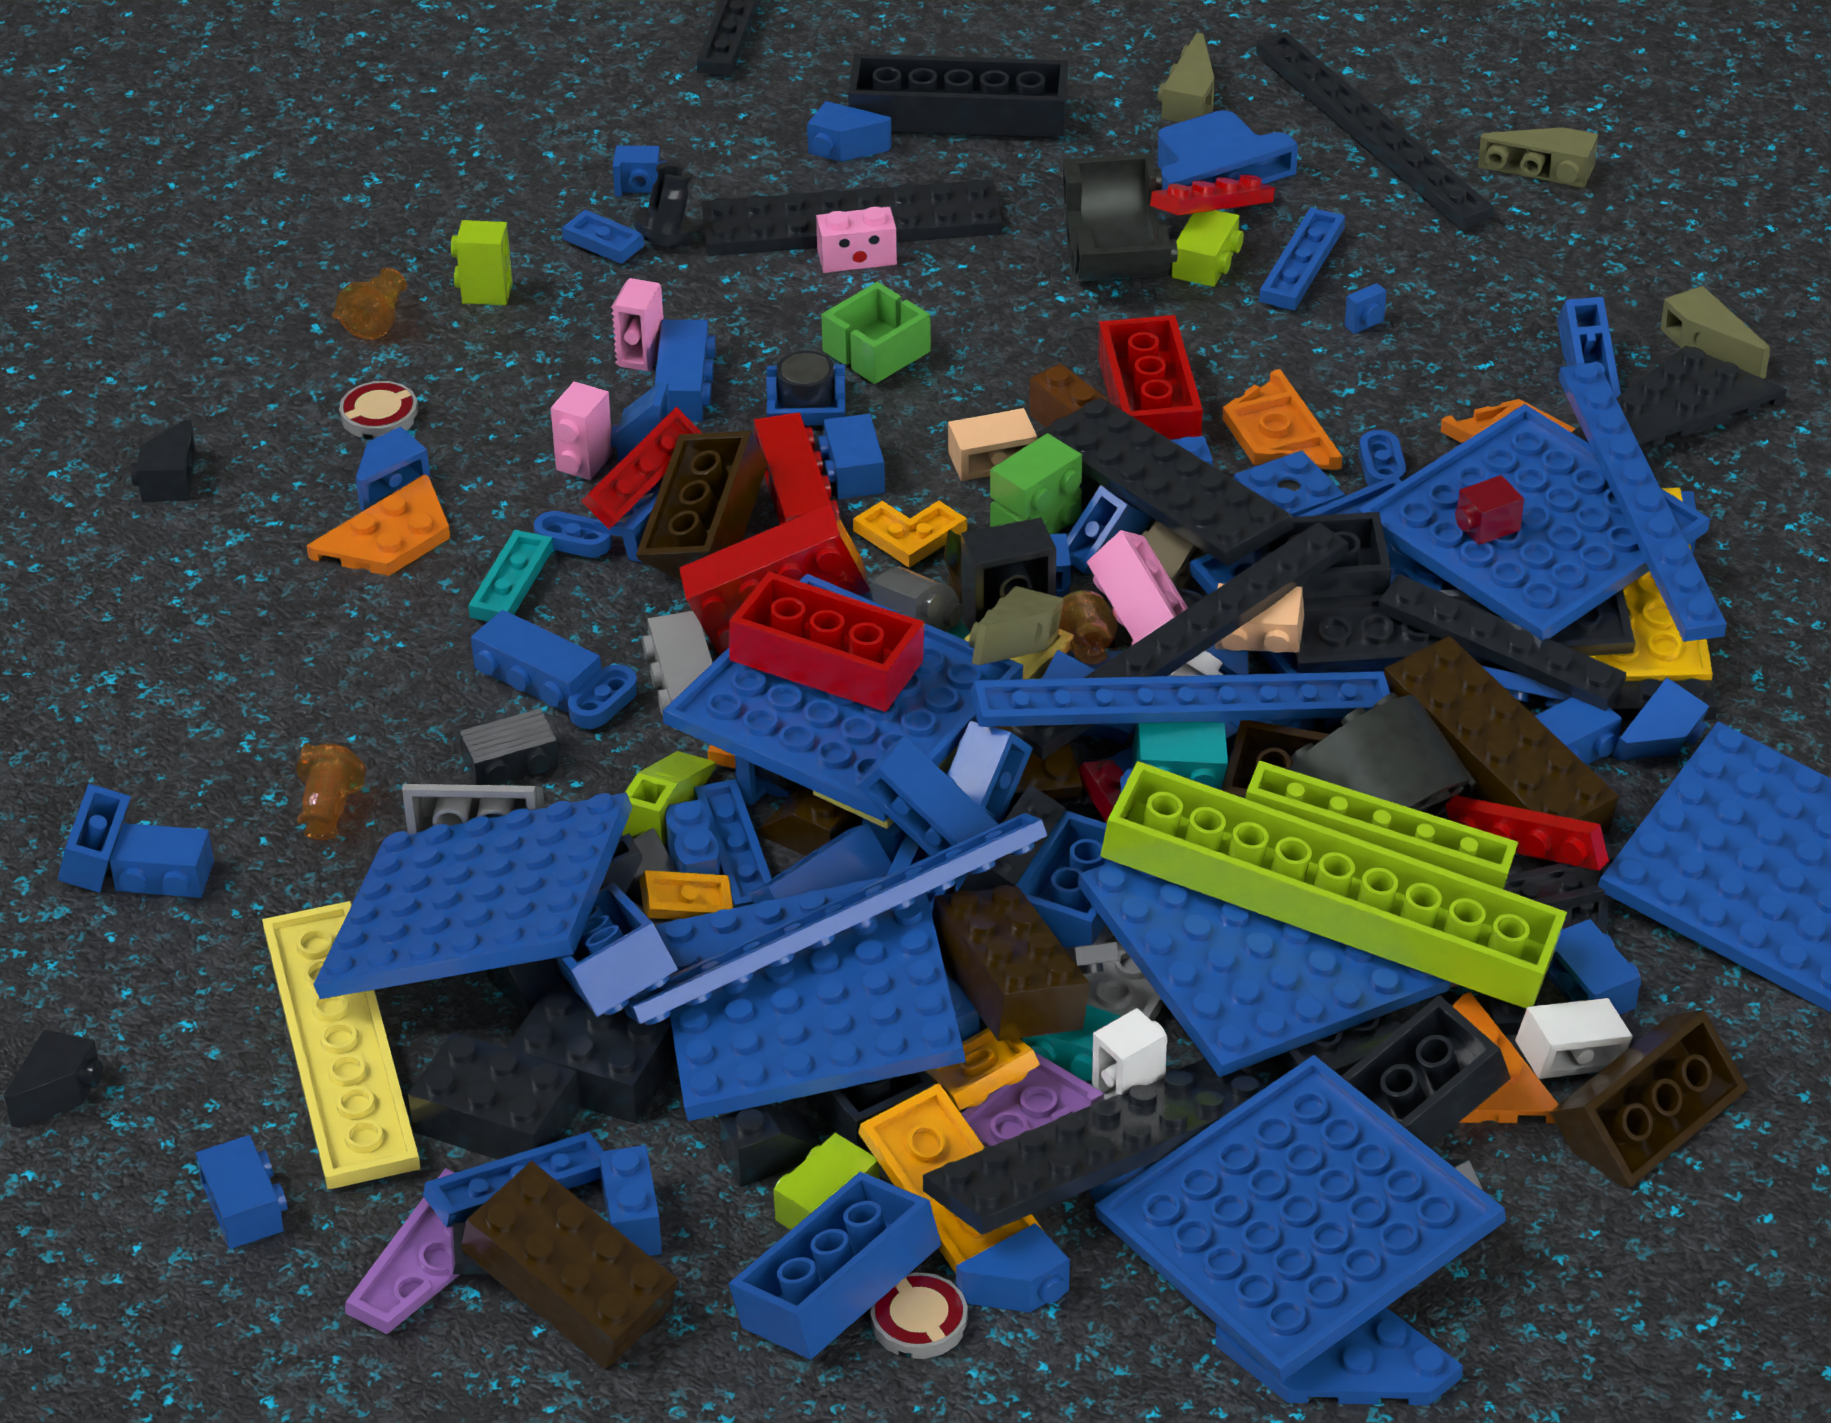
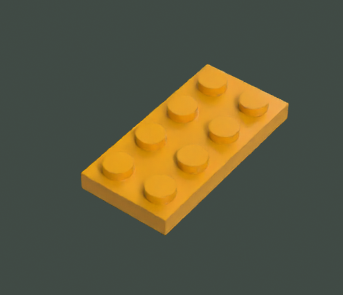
M940 1083L860 1124L859 1135L892 1183L901 1189L930 1200L942 1244L938 1249L955 1274L958 1264L1036 1223L1041 1228L1033 1215L1030 1214L982 1235L923 1192V1174L985 1148Z

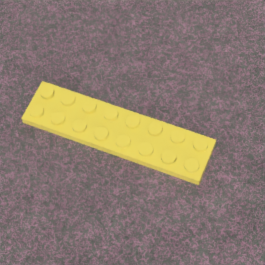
M350 901L262 919L327 1190L420 1170L419 1155L375 991L370 990L319 999L313 985L352 906Z

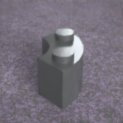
M901 567L885 571L872 582L873 602L909 617L925 621V624L947 632L951 627L957 626L962 618L964 607L959 603L955 591L946 584Z

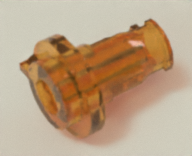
M382 268L380 270L381 273L377 277H373L369 282H351L346 285L336 299V308L332 313L333 319L339 318L346 330L362 339H377L386 334L395 321L396 310L394 303L398 301L399 294L407 289L405 278L393 268Z
M1083 590L1064 596L1059 629L1073 634V639L1069 642L1071 646L1069 651H1073L1075 657L1086 664H1098L1108 658L1105 649L1111 644L1117 631L1115 613L1098 593Z
M304 743L298 758L296 772L306 786L302 797V813L298 815L296 822L305 824L308 821L304 835L316 840L332 839L338 834L339 829L336 826L338 819L343 813L347 794L354 793L362 788L366 777V767L361 759L344 746L328 743L311 746Z

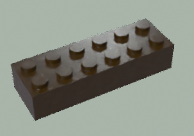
M1450 636L1384 668L1383 672L1390 693H1395L1398 698L1413 695L1419 699L1475 780L1476 788L1471 794L1475 799L1598 823L1601 826L1602 834L1610 831L1619 795ZM1536 858L1544 866L1553 862L1550 860Z

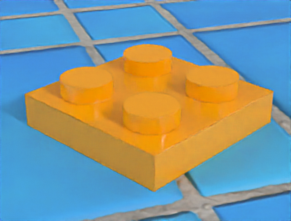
M987 1028L962 1042L966 1062L926 1070V1073L936 1084L940 1083L957 1109L962 1110L965 1107L970 1108L981 1104L987 1099L988 1094L1004 1085L1020 1082L1027 1076L1029 1071L1040 1064L1034 1050L1020 1038L997 1041L990 1029Z

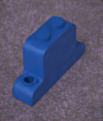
M1225 110L1164 127L1158 132L1157 165L1161 168L1162 190L1168 189L1169 184L1192 186L1193 181L1216 183L1217 178L1239 180L1240 175L1258 176L1262 178L1261 183L1263 184L1295 175L1297 170L1298 143L1288 134L1281 132L1256 135L1235 113Z

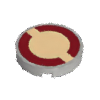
M373 381L361 384L348 391L341 399L339 408L340 419L347 431L354 436L362 438L363 434L372 435L373 439L400 426L407 431L414 424V417L418 415L417 399L412 390L399 383Z
M914 1272L908 1274L871 1307V1327L876 1340L888 1351L899 1355V1351L911 1353V1358L926 1359L942 1355L959 1343L967 1326L968 1305L962 1291L950 1280L935 1274Z

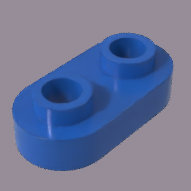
M1372 430L1363 434L1359 443V458L1367 485L1371 486L1394 475L1401 481H1404L1406 477V464L1399 439L1393 433L1385 430Z
M550 511L539 515L534 521V534L552 537L553 550L587 558H596L607 553L612 547V535L597 532L594 524L596 519L561 511Z
M610 665L599 670L569 697L568 709L571 722L578 727L594 729L607 723L637 695V676L634 670L625 665Z

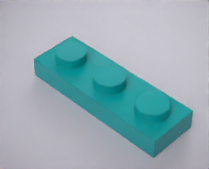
M514 530L469 603V617L488 622L502 609L514 615L553 551L552 537Z

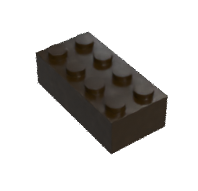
M1000 885L994 889L978 891L959 890L952 894L934 896L932 918L943 963L997 1041L1083 1030L1090 982L1018 886Z
M532 1160L466 1220L461 1250L605 1370L619 1359L670 1309L678 1279Z

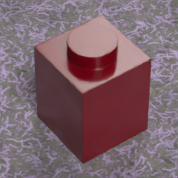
M1502 475L1459 490L1458 507L1455 511L1457 525L1478 545L1520 531L1524 498Z

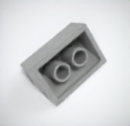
M403 784L402 788L408 835L427 830L437 824L451 826L467 823L469 820L479 816L493 818L508 815L517 809L524 808L531 811L545 808L543 788L537 786Z

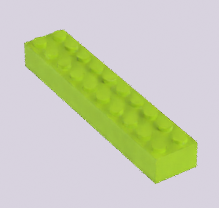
M1139 761L1136 762L1108 818L1100 857L1526 1009L1527 1007H1533L1567 915L1566 911Z

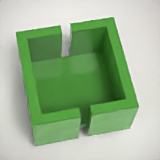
M879 282L872 284L821 314L823 351L846 366L851 364L853 371L874 384H877L931 351L930 314L908 300L901 302L900 295Z
M1047 433L991 468L990 497L995 501L990 503V527L1042 517L1051 535L1073 524L1080 518L1082 509V489L1079 488L1082 483V454Z

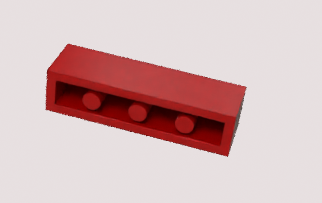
M800 412L754 419V436L768 461L764 479L779 525L832 503L840 518L837 501H830L831 486L828 475L821 476L823 474L821 454L819 451L813 452L815 450V442L812 428L804 426Z

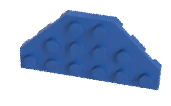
M1388 1308L1381 1310L1283 1382L1277 1379L1217 1324L1215 1329L1216 1347L1287 1403H1308V1397H1337L1338 1404H1378L1379 1398L1408 1399V1405H1430L1462 1378V1364Z

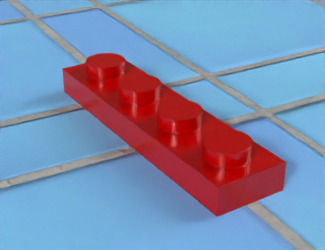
M1240 175L1239 180L1217 178L1216 183L1193 181L1192 186L1169 184L1168 189L1152 191L1150 206L1175 215H1184L1270 203L1274 200L1275 187L1261 183L1262 178L1254 175Z
M676 406L581 502L610 530L665 475L679 435L702 432Z
M1457 795L1446 804L1450 821L1517 841L1516 854L1598 871L1609 862L1601 826L1598 823Z

